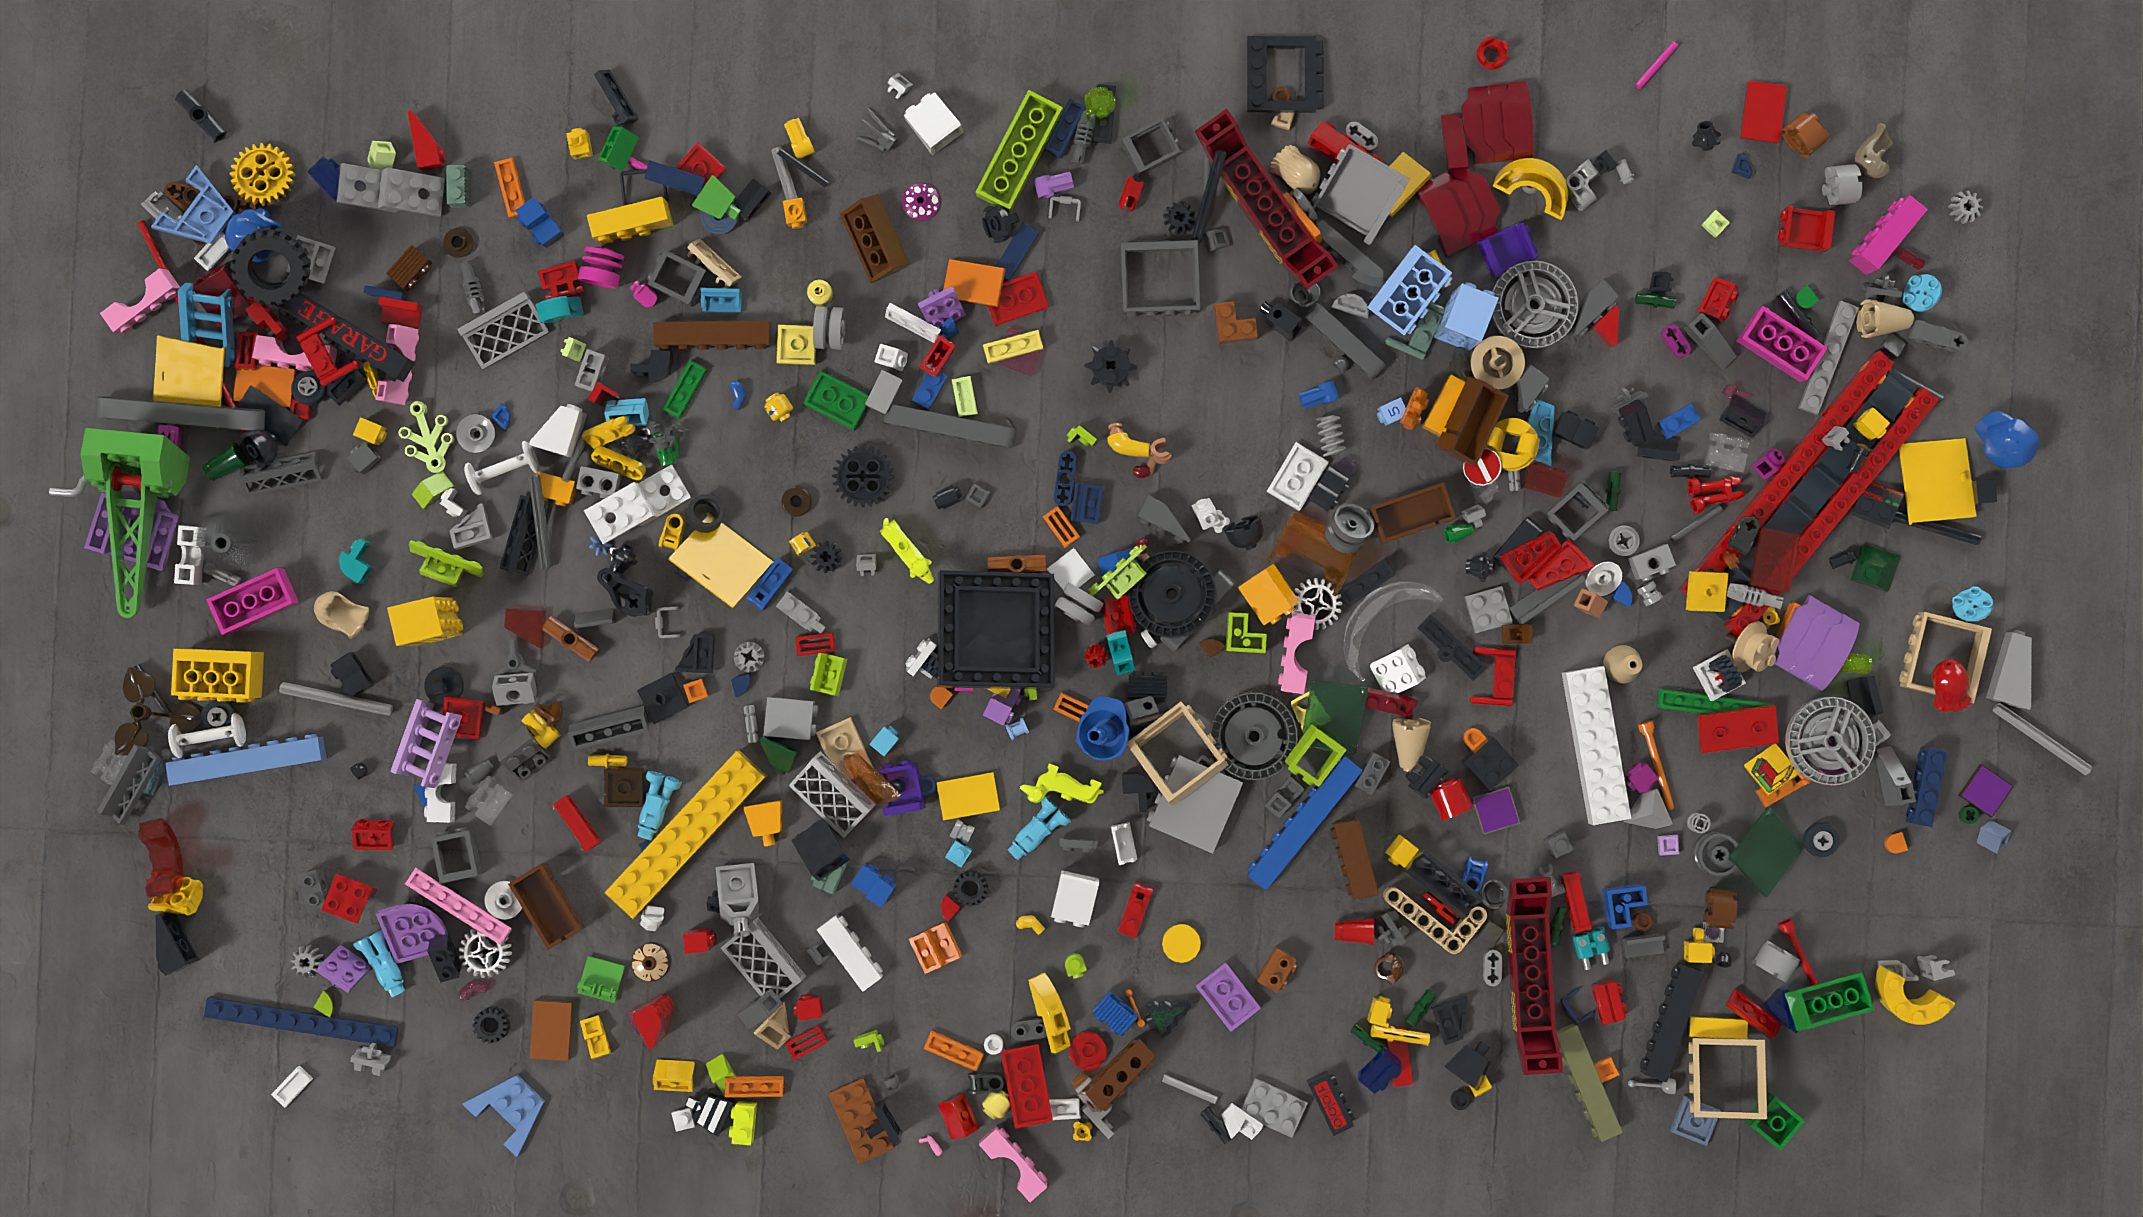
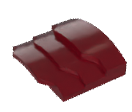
M1510 82L1507 84L1467 88L1468 99L1461 106L1466 146L1473 152L1474 164L1533 158V122L1527 82Z
M1468 168L1466 170L1449 171L1428 180L1415 193L1420 205L1425 206L1440 237L1437 241L1445 257L1498 232L1495 221L1500 209L1484 175L1471 172Z

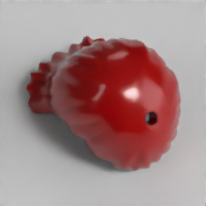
M1945 659L1939 662L1932 671V682L1935 690L1933 705L1938 711L1944 713L1951 710L1957 712L1959 709L1968 708L1971 705V697L1968 694L1969 677L1965 668L1954 659Z

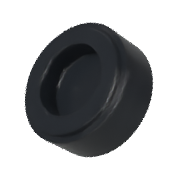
M1456 1090L1451 1094L1450 1102L1455 1109L1464 1110L1470 1104V1097L1464 1090Z

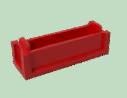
M570 795L562 797L553 804V811H558L583 846L581 850L587 852L602 842Z
M1575 871L1559 874L1573 931L1582 932L1592 929L1591 924L1594 923L1589 920L1579 879L1582 875L1578 874V872L1575 873Z

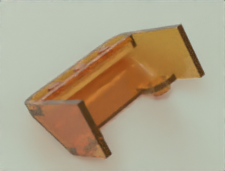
M1291 512L1272 547L1267 562H1271L1275 553L1280 557H1288L1291 552H1294L1325 568L1324 575L1326 579L1336 584L1332 593L1333 596H1336L1349 575L1356 553H1343L1336 550L1326 539L1325 525L1300 512Z

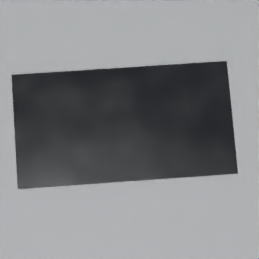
M252 385L249 386L236 407L264 410L265 431L272 433L285 446L288 445L303 421Z

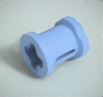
M1023 717L1020 718V721L1011 725H1005L1011 740H1014L1016 736L1023 733H1029Z

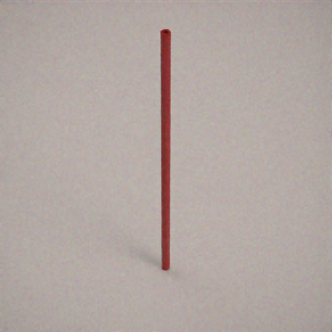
M139 221L137 224L158 267L169 270L145 221ZM177 292V295L174 297V299L179 307ZM197 336V344L206 345L203 337ZM223 380L222 395L228 407L236 408L237 406ZM240 430L241 434H243V433H245L246 431H248V430Z

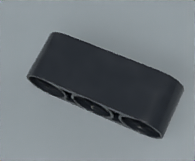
M1529 516L1526 517L1492 558L1508 570L1500 556L1537 538L1543 528Z

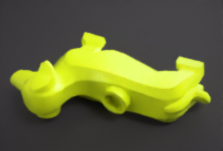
M885 518L880 532L908 566L911 578L918 576L923 581L931 584L934 581L929 569V565L932 563L931 560L923 557L920 551L902 532L895 520L889 523L888 518Z
M1049 764L1047 767L1049 771L1039 777L1036 786L1026 784L1020 786V789L1027 794L1028 800L1033 803H1040L1050 791L1061 793V798L1072 801V798L1090 804L1096 801L1098 795L1104 794V790L1099 789L1102 783L1091 779V786L1082 785L1068 774L1057 773L1059 767Z

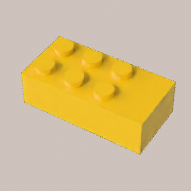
M663 197L587 215L592 238L604 246L613 244L614 240L621 239V241L632 239L634 235L647 236L651 234L650 231L674 226L669 204Z

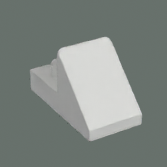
M1233 1103L1222 1113V1118L1231 1139L1240 1131L1252 1140L1263 1127V1124Z

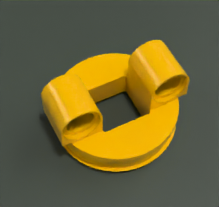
M1507 418L1496 423L1485 448L1493 450L1500 457L1501 469L1516 471L1525 468L1534 460L1539 449L1540 439L1535 430L1526 421L1518 418ZM1506 434L1520 436L1516 450L1518 455L1501 452Z

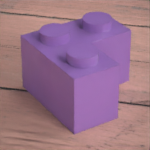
M1011 689L1006 699L994 693L983 716L1001 725H1004L1005 722L1010 723L1014 712L1011 710L1014 704L1018 706L1022 699L1021 690Z

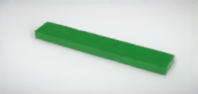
M1659 689L1657 708L1700 714L1775 705L1719 697L1714 701H1710L1708 695Z

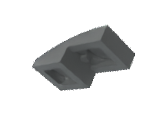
M1290 775L1268 800L1265 807L1280 818L1292 805V802L1302 793L1305 786Z

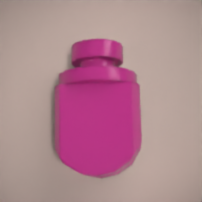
M637 280L630 287L632 291H635L633 294L634 298L644 307L654 306L658 300L656 292L645 283L640 286V282Z

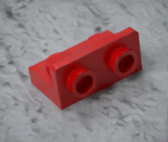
M1714 277L1698 312L1714 318L1718 323L1722 324L1724 319L1727 320L1730 315L1732 303H1735L1738 299L1739 292L1736 284Z
M386 819L356 820L351 829L353 849L392 850L394 847L392 829L395 825L394 821Z

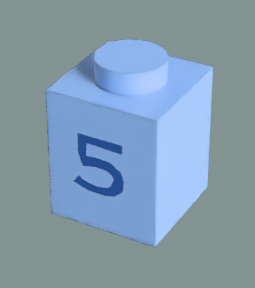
M1398 398L1378 408L1377 417L1380 423H1384L1387 426L1402 418L1406 409L1402 399Z

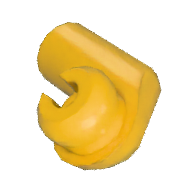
M1021 916L1016 921V926L1019 929L1032 928L1038 935L1045 930L1044 926L1034 916Z

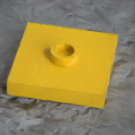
M1689 571L1686 610L1725 612L1728 573Z

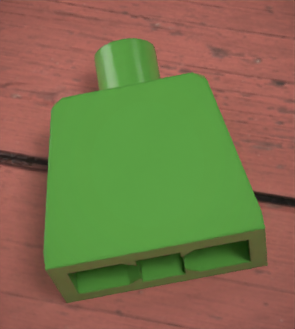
M713 175L692 204L693 207L720 220L723 219L725 214L735 220L741 212L739 208L733 205L736 197Z

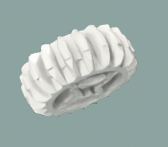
M1314 578L1313 584L1308 579L1306 580L1307 586L1303 583L1299 584L1302 588L1301 591L1297 588L1294 589L1298 594L1296 597L1299 602L1295 605L1296 609L1291 613L1298 612L1304 614L1301 609V603L1309 606L1310 615L1316 616L1321 609L1330 611L1325 618L1315 620V630L1319 629V624L1325 629V622L1327 621L1329 625H1332L1333 622L1330 618L1332 617L1337 620L1338 617L1334 613H1341V610L1336 608V605H1342V602H1336V599L1340 598L1341 595L1333 594L1338 590L1337 588L1329 589L1332 586L1331 582L1324 586L1325 579H1322L1320 584H1318L1317 578ZM1318 588L1317 593H1315L1312 599L1303 597L1304 593L1309 589ZM1323 590L1329 595L1331 605L1324 603L1322 599ZM1318 598V603L1325 607H1317V610H1314V605L1309 602L1315 601Z
M474 928L471 929V934H465L466 940L460 942L465 946L459 948L460 952H464L459 958H465L466 960L462 963V966L469 965L470 967L467 971L470 972L474 969L473 975L477 976L480 973L481 978L486 977V974L489 977H492L494 973L499 974L500 968L505 969V963L510 962V959L506 956L512 954V951L507 950V948L511 947V944L504 942L503 945L498 943L497 945H491L488 939H486V935ZM479 937L478 949L472 951L473 942ZM483 949L492 950V951H490V952L487 953V954H486V953L483 954V952H482V953H478V952L482 951ZM499 951V958L492 966L493 954ZM474 958H480L485 966L478 964Z

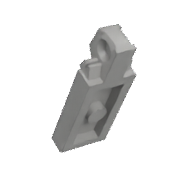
M788 591L776 605L778 609L810 632L814 628L822 634L826 629L819 622L821 619L818 616L819 614Z

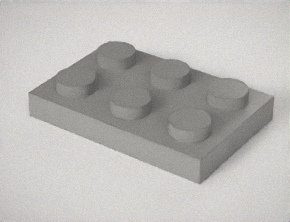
M1254 1078L1241 1110L1261 1124L1292 1138L1308 1102Z

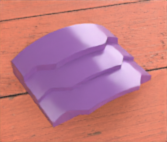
M124 490L122 491V498L141 500V494ZM101 493L84 548L112 555L106 494ZM157 498L146 567L164 571L179 516L172 514L166 502ZM123 507V515L130 526L140 516V508ZM123 525V537H124L125 534H126L128 531L126 530V528H125L124 525ZM138 525L137 528L134 530V533L136 534L137 538H138L139 525ZM130 536L124 544V559L136 562L137 546Z
M1808 595L1804 604L1795 608L1788 625L1779 638L1774 664L1817 690L1823 691L1846 661L1856 640L1860 624Z

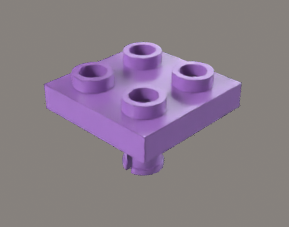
M952 286L941 292L935 289V295L930 291L929 298L918 303L926 322L937 328H940L951 317L955 321L966 315Z
M339 945L320 964L316 972L331 981L333 986L335 984V987L349 993L370 971L372 966L342 945Z

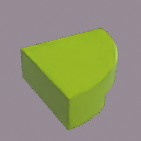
M324 990L313 1008L331 1017L334 1012L331 995Z

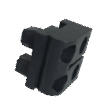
M1422 755L1416 762L1422 767L1421 773L1410 769L1405 777L1410 782L1408 787L1422 798L1427 799L1449 771L1435 759Z

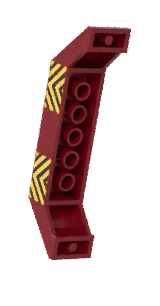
M1227 108L1195 130L1211 165L1217 150L1226 152L1220 180L1278 262L1306 290L1339 268L1330 253L1313 238L1249 148L1238 127V123Z
M1551 877L1511 879L1506 909L1513 1031L1523 1075L1563 1073L1562 1053L1555 1024L1549 908L1552 897Z

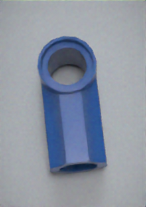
M1334 380L1298 394L1304 410L1340 399Z

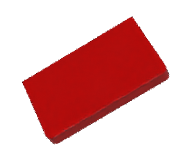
M386 297L379 298L378 304L383 306L380 319L382 322L414 328L419 327L422 305Z
M597 382L588 399L602 406L609 394L620 400H623L624 397Z
M965 1093L956 1096L950 1101L938 1104L952 1140L967 1137L979 1129Z

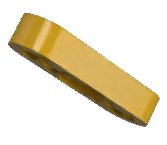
M603 446L596 447L591 455L592 460L596 464L634 480H641L646 473V467L641 462Z

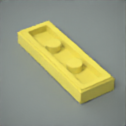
M1039 330L983 345L988 364L1043 349Z

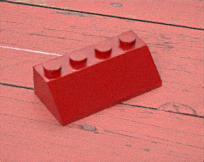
M1321 121L1307 142L1309 146L1335 164L1339 162L1336 158L1341 149L1346 150L1349 144L1370 155L1366 152L1367 149L1359 143L1356 145L1350 141L1351 138L1347 134H1340L1329 122L1324 123ZM1373 154V158L1380 162L1383 161L1379 156Z
M666 993L645 1003L631 1015L649 1050L653 1049L666 1036L674 1012V1002Z

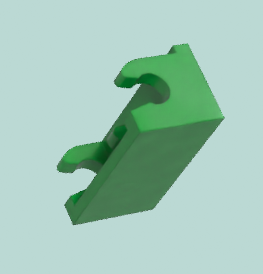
M613 126L598 161L614 170L616 168L623 172L639 137L623 127Z

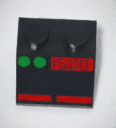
M1872 481L1860 495L1852 515L1889 529L1904 493Z

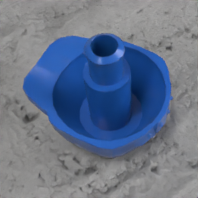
M258 208L256 211L250 209L231 218L226 228L225 241L227 246L234 252L243 238L254 230H263L265 227H271L272 230H276V228L282 229L278 222L269 219L271 214L266 209ZM261 250L254 256L253 262H264L270 259L276 251Z
M1992 411L1975 425V430L1983 441L1982 449L1985 456L2000 468L2022 467L2034 459L2035 454H2037L2040 442L2039 436L2029 427L2025 420L2012 418L2001 411Z
M1096 697L1091 701L1086 713L1081 716L1076 742L1083 752L1094 760L1109 761L1124 753L1130 733L1124 703L1110 697Z

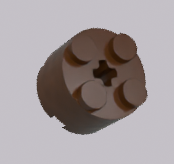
M1711 888L1710 891L1705 892V903H1708V907L1703 912V922H1706L1708 927L1734 928L1731 922L1735 923L1737 916V901L1733 900V895L1737 896L1736 891Z

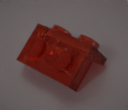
M1535 462V465H1529L1523 488L1561 498L1566 479L1569 478L1568 474H1564L1565 470L1559 468L1547 469V465Z

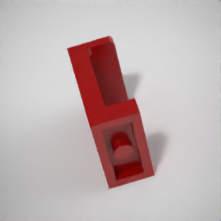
M1790 205L1785 207L1780 214L1782 226L1777 236V239L1780 241L1779 246L1826 252L1831 248L1835 211L1819 212L1796 209Z

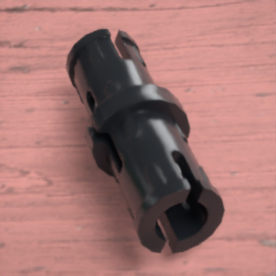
M1671 465L1670 477H1687V479L1693 477L1710 478L1711 469L1710 465Z
M1209 1106L1200 1113V1116H1202L1210 1126V1130L1214 1131L1224 1144L1228 1143L1231 1138L1223 1124V1120L1219 1119Z

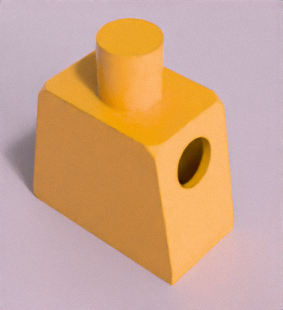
M782 800L745 806L744 812L753 837L762 836L764 846L775 845L774 833L782 831Z

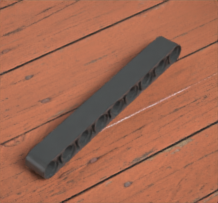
M110 396L97 397L98 417L240 430H265L264 410Z

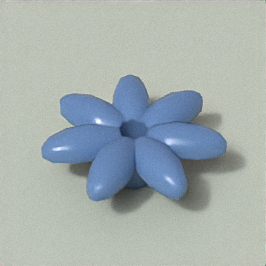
M598 535L597 538L590 536L594 543L589 548H596V556L601 553V550L605 555H608L607 548L612 547L613 544L609 542L602 544Z

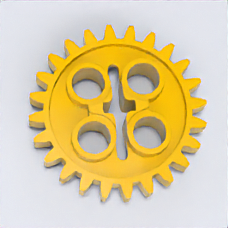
M263 143L260 144L259 148L253 144V150L245 147L246 153L239 152L241 158H234L237 165H231V168L235 171L230 172V175L234 178L230 181L235 185V191L239 192L238 194L241 198L245 197L247 202L252 200L254 205H257L258 201H260L264 206L267 200L272 205L274 198L279 202L280 195L286 197L285 190L291 191L288 184H294V181L290 178L295 176L294 172L291 171L294 169V166L289 164L291 162L290 158L286 157L284 151L280 152L278 147L273 149L271 144H268L267 148H265ZM266 158L264 164H259L261 159ZM280 171L279 176L272 177L274 172ZM247 172H253L250 177L245 178ZM266 184V188L259 191V187Z

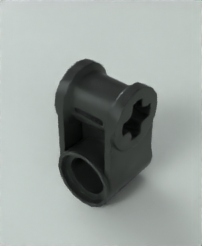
M1743 517L1740 519L1728 541L1727 547L1746 555L1751 549L1753 540L1759 530V521L1754 517ZM1746 522H1750L1751 529H1747Z
M972 1072L967 1074V1077L970 1079L969 1094L996 1093L1003 1088L1005 1078L1000 1072ZM998 1078L1001 1085L993 1086L991 1079Z

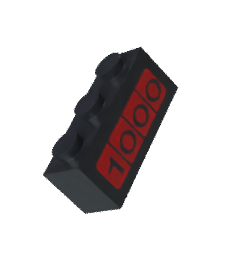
M1325 1071L1306 1080L1333 1136L1354 1126L1352 1122L1355 1119L1351 1109L1346 1110L1344 1103L1347 1101L1342 1091L1338 1093L1335 1087L1338 1083L1334 1074L1329 1075L1328 1071Z

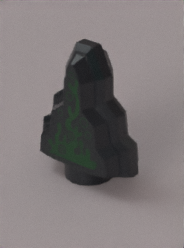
M1153 1000L1146 1003L1149 1015L1145 1016L1150 1029L1152 1031L1157 1029L1160 1036L1164 1038L1171 1034V1029L1177 1025L1179 1018L1186 1015L1191 1005L1189 1000H1176L1172 1003L1166 1000L1161 1002Z

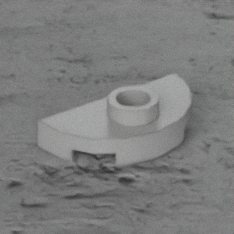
M1348 293L1342 295L1331 306L1333 309L1368 319L1369 309L1362 297L1356 294Z

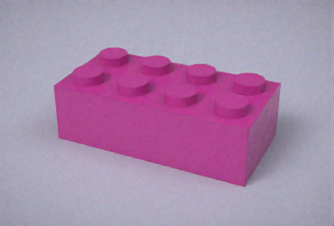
M1911 195L1905 198L1900 197L1897 201H1893L1887 208L1889 212L1885 216L1882 215L1875 222L1876 227L1873 231H1868L1863 237L1865 241L1852 250V257L1849 261L1867 275L1878 270L1928 210Z
M1764 306L1755 310L1736 342L1798 382L1806 381L1828 348Z
M275 568L206 599L222 635H231L300 604L283 568Z

